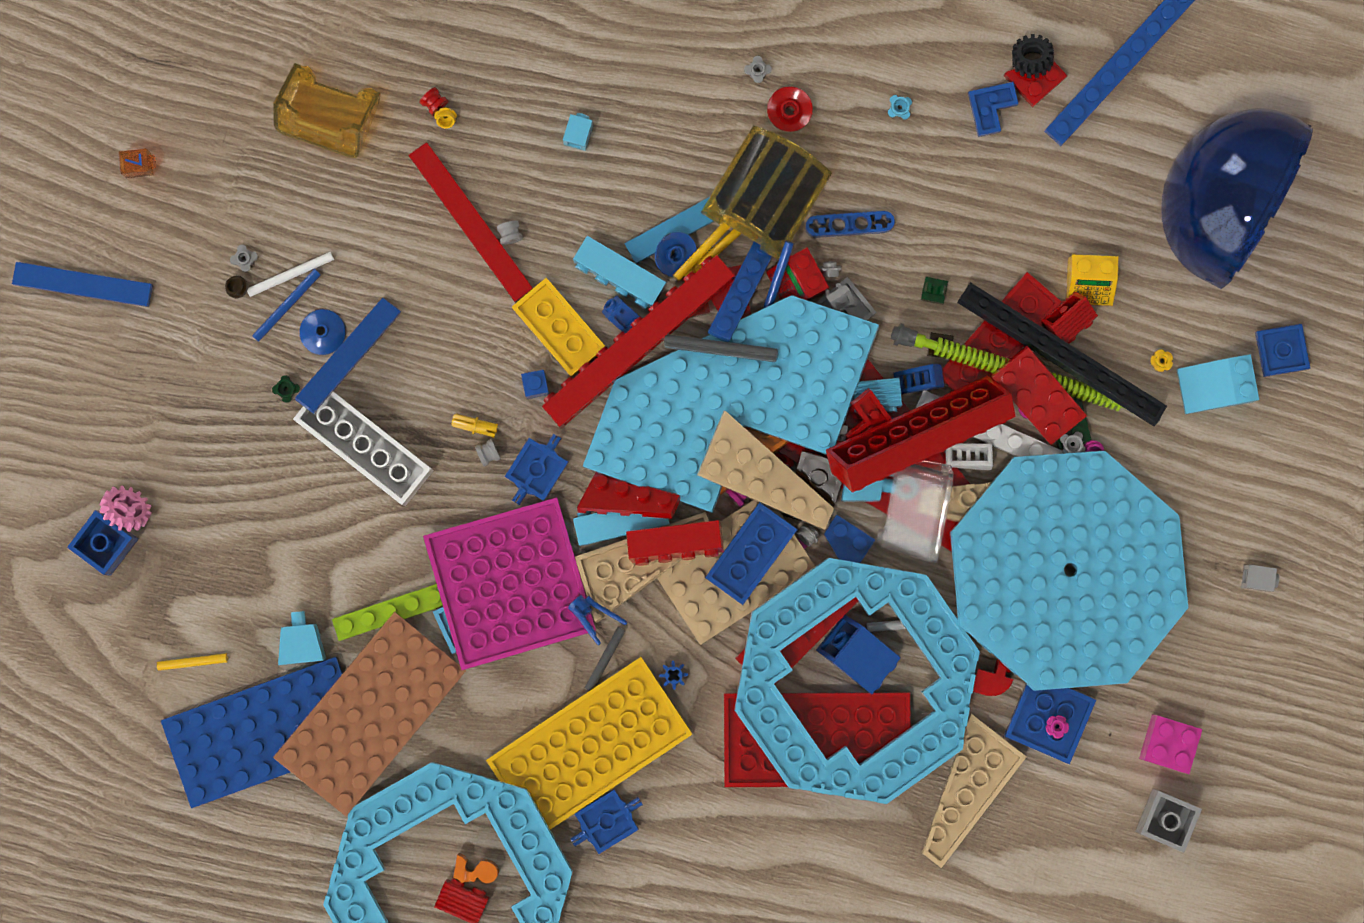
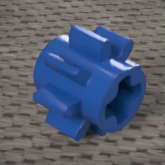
M672 661V666L669 668L663 665L666 672L665 674H660L659 677L666 678L667 681L664 683V686L671 683L673 684V690H675L677 683L685 685L681 679L682 676H688V673H682L681 671L684 664L676 667L675 662ZM670 669L672 671L679 670L678 676L680 679L678 681L675 679L670 681L668 679L670 676L668 671Z

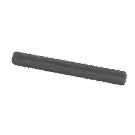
M669 334L664 339V347L669 349L776 362L778 358V350L775 348Z

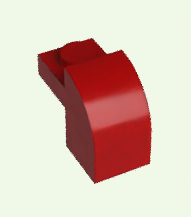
M998 658L993 673L976 669L973 692L986 696H997L1006 692L1014 680L1005 677V674L1010 673V670Z

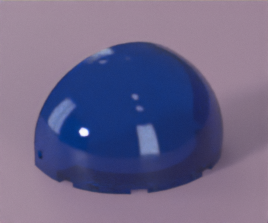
M1272 109L1240 110L1211 122L1195 134L1182 148L1174 160L1164 184L1161 214L1164 233L1172 252L1192 274L1222 289L1232 281L1236 271H1240L1263 237L1264 229L1267 227L1270 218H1274L1296 177L1301 166L1299 164L1300 160L1306 154L1313 133L1311 125L1290 114Z

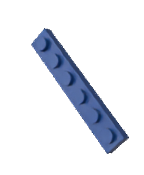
M768 216L765 218L708 334L724 342L730 341L787 225Z

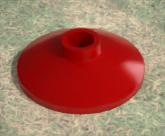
M788 86L780 88L772 94L768 101L767 114L769 120L779 130L785 132L798 131L804 128L812 117L813 106L811 99L806 92L797 87ZM786 108H792L794 113L788 115L785 110Z

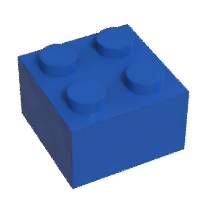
M95 510L67 548L103 575L111 576L139 538L128 532L124 527L120 531L118 530V525L110 526L111 521L103 519L105 514Z

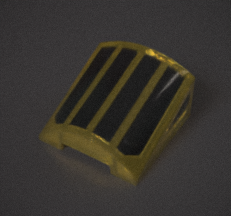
M753 125L701 213L720 225L722 222L760 244L762 251L779 260L785 241L792 242L825 190L832 172L814 156L790 140Z

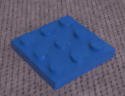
M1026 683L1004 737L1070 764L1096 699L1070 688L1033 691ZM1061 715L1066 719V723L1069 724V730L1062 738H1054L1053 735L1047 733V720L1051 716Z

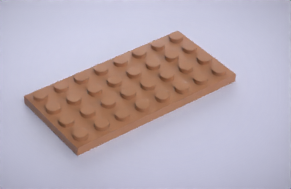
M393 612L273 758L343 815L347 816L466 670L461 671L459 664L397 613Z

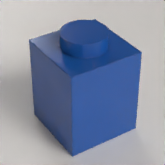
M544 370L521 374L527 399L550 394Z

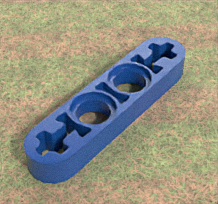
M888 211L816 215L807 220L805 230L813 238L880 234L889 232L894 226L895 219ZM882 216L886 220H890L886 228H883L882 224H875V229H871V217H874V221H880ZM857 218L866 219L868 223L867 228L863 230L856 228L855 220ZM841 219L845 223V228L842 231L834 230L832 228L834 220ZM825 220H829V232H825L826 227L819 228L818 232H814V229L809 228L813 221H817L818 225H825Z

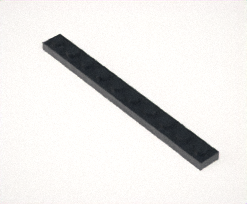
M969 283L957 303L1023 345H1028L1034 352L1150 425L1155 426L1160 420L1167 405L973 283Z

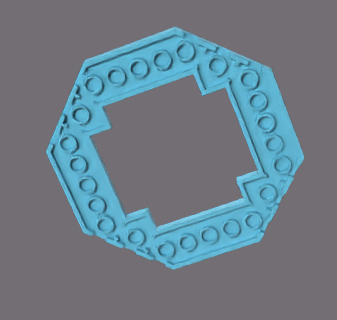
M827 558L752 611L734 710L789 788L888 804L963 750L965 727L968 722L971 693H973L976 676L975 670L980 651L967 632L958 626V619L927 575ZM855 597L869 616L888 603L940 677L921 691L934 711L860 764L857 763L846 746L826 759L774 685L778 680L793 671L780 650Z
M431 762L355 805L349 812L323 905L333 923H389L366 880L385 870L375 848L453 804L465 824L484 813L489 818L531 894L511 906L520 923H559L573 870L528 789Z

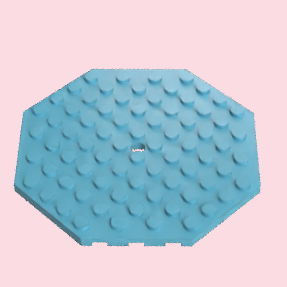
M1106 451L1013 457L950 532L958 626L974 637L980 645L997 657L1015 675L1019 676L1033 691L1128 683L1188 609L1179 515ZM1068 563L1072 564L1076 569L1072 577L1067 576L1064 572V567Z

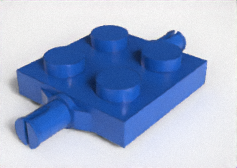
M553 434L547 445L539 444L528 438L505 475L507 479L514 482L519 488L512 501L520 505L526 494L535 495L545 501L569 463L554 451L561 440L560 437Z
M614 789L576 812L575 816L581 824L582 832L570 838L572 842L575 841L573 845L576 847L587 839L593 844L598 854L639 830L631 813L640 806H643L639 797L626 804L620 799Z

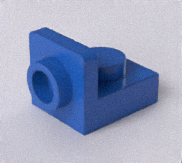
M617 295L609 299L602 310L605 317L625 333L632 328L631 323L640 317Z

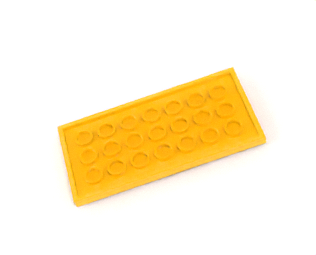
M640 657L488 758L486 762L499 781L528 789L551 830L693 734L643 658Z

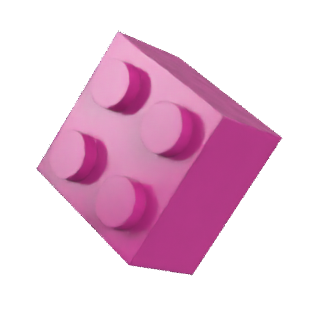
M1152 714L1139 759L1190 774L1203 729Z

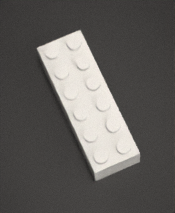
M334 391L314 414L303 406L293 418V420L403 506L409 503L434 471Z

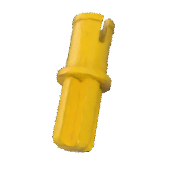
M454 414L451 423L453 427L471 431L473 435L478 433L495 438L498 428L497 423L479 420L477 416L475 419L460 414Z

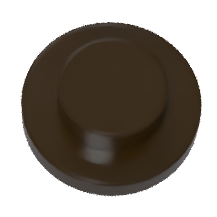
M241 276L230 277L225 283L226 293L235 299L243 297L248 290L247 281Z

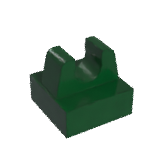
M925 277L920 300L943 305L948 281Z

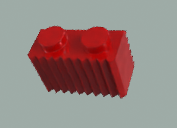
M1073 292L1069 298H1066V301H1063L1062 304H1059V307H1056L1055 310H1052V313H1049L1045 319H1042V323L1049 332L1070 344L1076 339L1078 333L1093 324V320L1098 315L1085 296L1078 292Z
M453 877L451 880L446 879L434 908L469 923H479L490 898L485 896L486 891L477 887H473V889L464 887L465 882L461 883Z

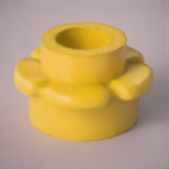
M443 107L435 112L434 118L439 127L448 129L456 122L457 114L454 110Z
M1160 349L1151 356L1150 362L1156 371H1168L1173 366V356L1170 352Z

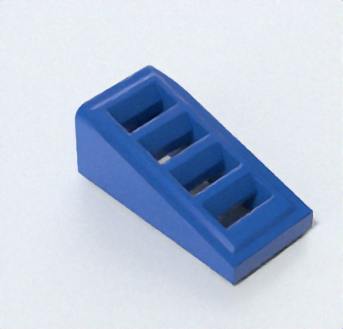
M930 364L893 372L894 378L900 379L901 395L944 387L942 366L940 364ZM922 373H924L925 384H923ZM912 374H914L916 386H914ZM903 376H906L908 388H905Z

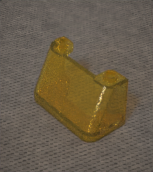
M294 63L273 103L274 127L283 135L350 158H357L364 146L380 102L381 93L372 88H362L356 96L316 82V76L310 67Z

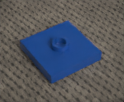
M1302 324L1255 332L1263 377L1311 369Z

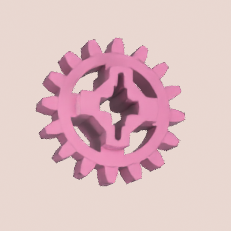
M120 486L119 490L112 487L111 491L107 490L99 504L101 506L99 511L105 514L104 520L111 521L110 526L116 524L118 525V530L121 531L125 527L130 532L132 527L138 531L141 526L144 527L152 513L150 512L151 505L146 504L147 497H140V491L134 493L132 487L129 490H125L124 486Z

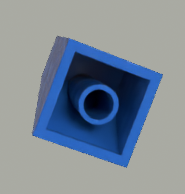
M844 615L816 649L818 653L871 694L881 687L885 677L896 668L897 662L900 660L896 653L847 615Z

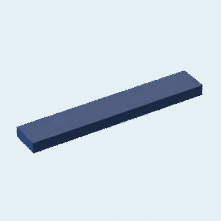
M16 262L12 284L15 286L149 307L153 287L149 283Z
M382 298L300 391L295 400L314 414L396 320L401 311Z

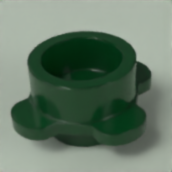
M287 375L282 376L281 380L272 388V392L275 395L278 394L285 403L291 402V397L300 391V386L294 384Z

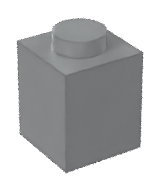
M1250 564L1244 565L1241 588L1274 592V589L1278 587L1279 574H1277V568Z

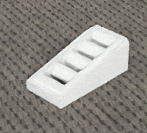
M958 443L946 449V467L992 470V443ZM952 450L957 451V461H953ZM962 451H966V461H962ZM971 452H975V461H971ZM980 453H984V461H980Z

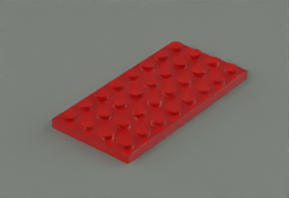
M909 692L873 694L781 693L826 759L846 746L857 763L860 764L911 727ZM724 693V787H788L735 712L737 693Z

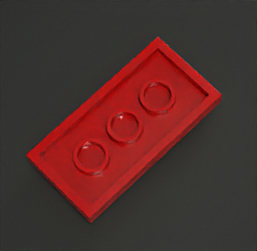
M1028 345L991 375L998 384L1011 393L1013 402L1050 445L1087 416Z

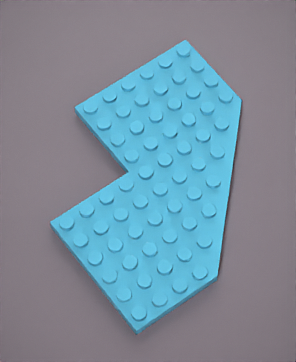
M791 295L741 319L729 341L730 343L775 348L778 350L776 362L677 350L616 379L612 386L583 467L636 486H649L680 495V502L713 513L722 486L697 476V473L723 411L729 413L743 427H748L827 455L826 449L837 444L851 405L850 402H852L879 324ZM708 335L702 338L707 340L722 341L712 335Z

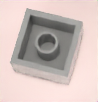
M1152 789L1135 832L1184 853L1202 809Z

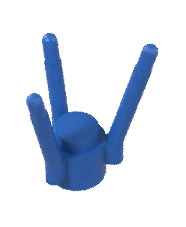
M580 595L568 607L597 645H600L601 642L596 636V631L586 619L593 611L590 608L591 606L623 625H627L626 620L601 606L590 596L585 599Z

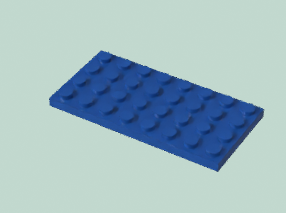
M338 657L161 720L191 809L290 773L273 756L343 674Z

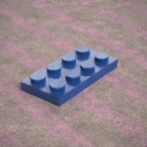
M759 502L705 578L743 605L798 529Z

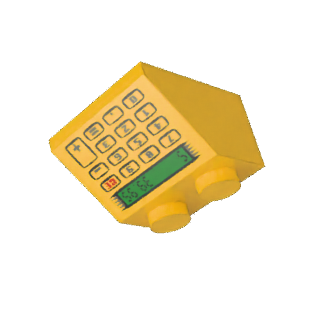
M1072 254L1068 258L1066 298H1069L1073 292H1078L1085 296L1091 305L1113 306L1118 281V256Z

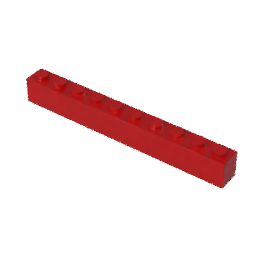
M718 255L713 258L711 256L707 257L700 264L702 266L701 269L696 273L692 271L683 279L684 283L679 288L676 286L671 288L665 294L667 298L661 303L659 301L655 302L648 309L649 314L644 318L640 316L631 323L632 328L627 333L624 331L619 333L613 339L615 343L612 346L602 348L596 354L597 359L591 364L588 361L578 369L580 373L575 378H567L561 384L562 389L557 393L553 391L543 400L545 402L542 405L543 409L560 428L566 426L610 388L616 379L625 375L662 343L666 335H671L735 279V275Z

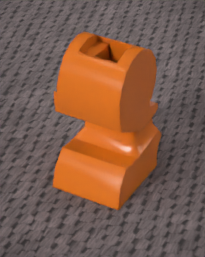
M461 853L457 854L453 878L458 879L461 883L475 882L477 878L484 883H491L498 877L499 868L495 862L482 859L474 870H470L467 867V857Z

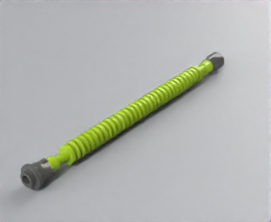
M900 323L898 327L894 326L891 334V339L894 340L893 345L915 346L921 349L926 347L934 350V355L936 356L939 354L940 357L943 358L945 356L946 359L951 357L952 361L956 360L959 363L962 361V364L965 365L968 362V366L973 365L975 368L979 366L981 370L985 367V371L990 370L991 373L997 371L1010 360L1007 358L1005 361V357L1000 358L999 355L994 357L992 353L988 356V352L984 351L983 353L982 350L977 352L976 348H973L971 351L969 346L966 348V345L962 344L960 346V343H955L954 345L953 341L949 342L947 339L943 341V338L940 337L937 341L928 339L926 335L919 334L918 331L905 327L903 323ZM1051 373L1072 398L1075 396L1076 399L1082 401L1086 400L1089 403L1092 401V404L1103 405V407L1111 410L1114 409L1115 411L1123 408L1082 381L1079 382L1076 379L1073 381V378L1062 377L1060 374L1056 376V373Z

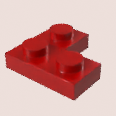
M869 388L850 402L862 421L847 432L845 436L847 439H850L892 419Z

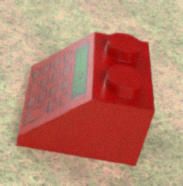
M808 247L789 257L777 293L780 300L792 295L811 301L826 293L825 291L829 289ZM777 265L766 272L770 282H772Z

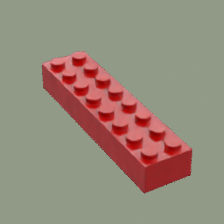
M985 376L826 449L831 473L852 493L862 490L876 481H881L889 475L903 471L917 462H922L932 455L944 452L958 443H963L973 436L985 433L987 430L1016 417L1012 395L991 377Z

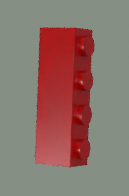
M719 520L626 531L629 560L635 563L636 566L648 565L649 561L658 560L659 563L672 562V558L680 557L682 560H692L696 558V555L716 557L719 556V553L724 552L722 526Z

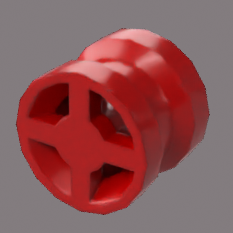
M433 87L423 95L419 103L422 106H426L429 109V113L434 116L436 111L447 105L448 99L442 97L439 94V90Z

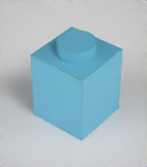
M582 113L570 114L563 137L564 145L586 151L593 128V121L589 120V116Z

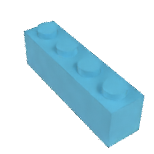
M589 236L585 238L573 258L574 263L577 264L575 266L576 269L585 274L588 271L596 275L595 280L605 286L608 283L616 287L614 291L624 297L630 295L636 299L634 302L644 309L647 306L651 307L657 302L666 287V282Z
M587 511L586 513H577L578 517L573 518L579 546L626 536V531L659 528L670 524L668 518L642 517V514L621 516L620 513L607 512V515L591 514V511Z

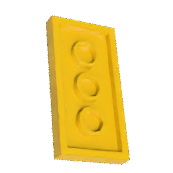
M547 278L512 306L516 314L570 377L574 376L582 365L594 359L596 354L605 347Z

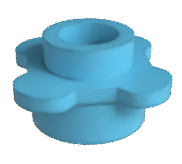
M891 96V107L888 110V115L892 118L898 116L904 120L910 117L909 108L912 100L909 97Z

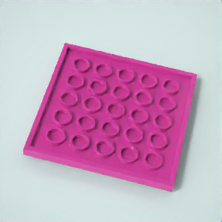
M557 498L423 536L461 671L588 633L579 619L568 609L569 605L580 595L586 599V594ZM590 613L586 617V619L591 624L593 629L596 631L593 618Z

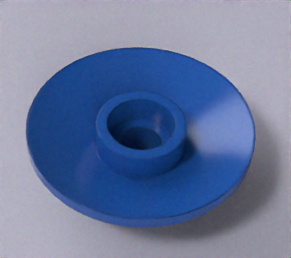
M683 232L667 234L661 239L655 251V262L658 269L663 274L673 277V274L697 250L696 244L689 235Z
M325 309L309 313L303 319L300 326L301 342L306 349L317 355H328L335 352L344 342L346 335L342 319L336 313ZM320 327L325 328L323 335H318L317 333Z

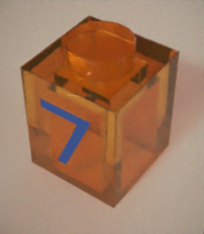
M146 148L119 151L121 175L126 179L153 176L156 160L155 156L151 155V152Z

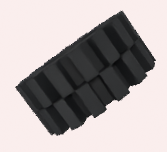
M1031 34V38L1025 35L1023 36V41L1019 38L1017 44L1014 43L1012 65L1015 67L1016 72L1020 71L1021 76L1027 74V78H1031V75L1039 78V73L1044 76L1046 75V70L1048 72L1051 70V66L1054 63V48L1052 43H1049L1048 38L1043 40L1042 35H1038V38H1035V34ZM1028 53H1038L1042 57L1036 60H1029L1024 56Z

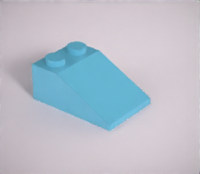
M1251 354L1177 369L1185 414L1253 403L1259 400Z

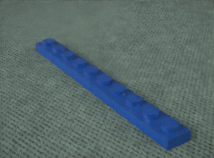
M1164 0L1044 132L1062 146L1195 0Z

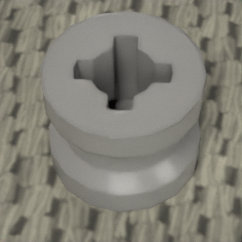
M509 221L497 226V231L501 233V245L513 244L523 240V236L518 230L520 226L519 221Z
M492 438L487 440L486 444L475 446L484 467L490 461L501 460Z

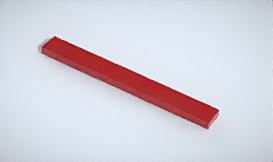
M426 142L408 155L510 297L515 303L533 289L432 148Z

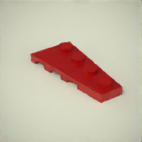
M595 472L577 506L578 513L597 511V514L607 515V512L620 513L621 516L642 514V517L672 519L681 498L680 495L649 486H636Z

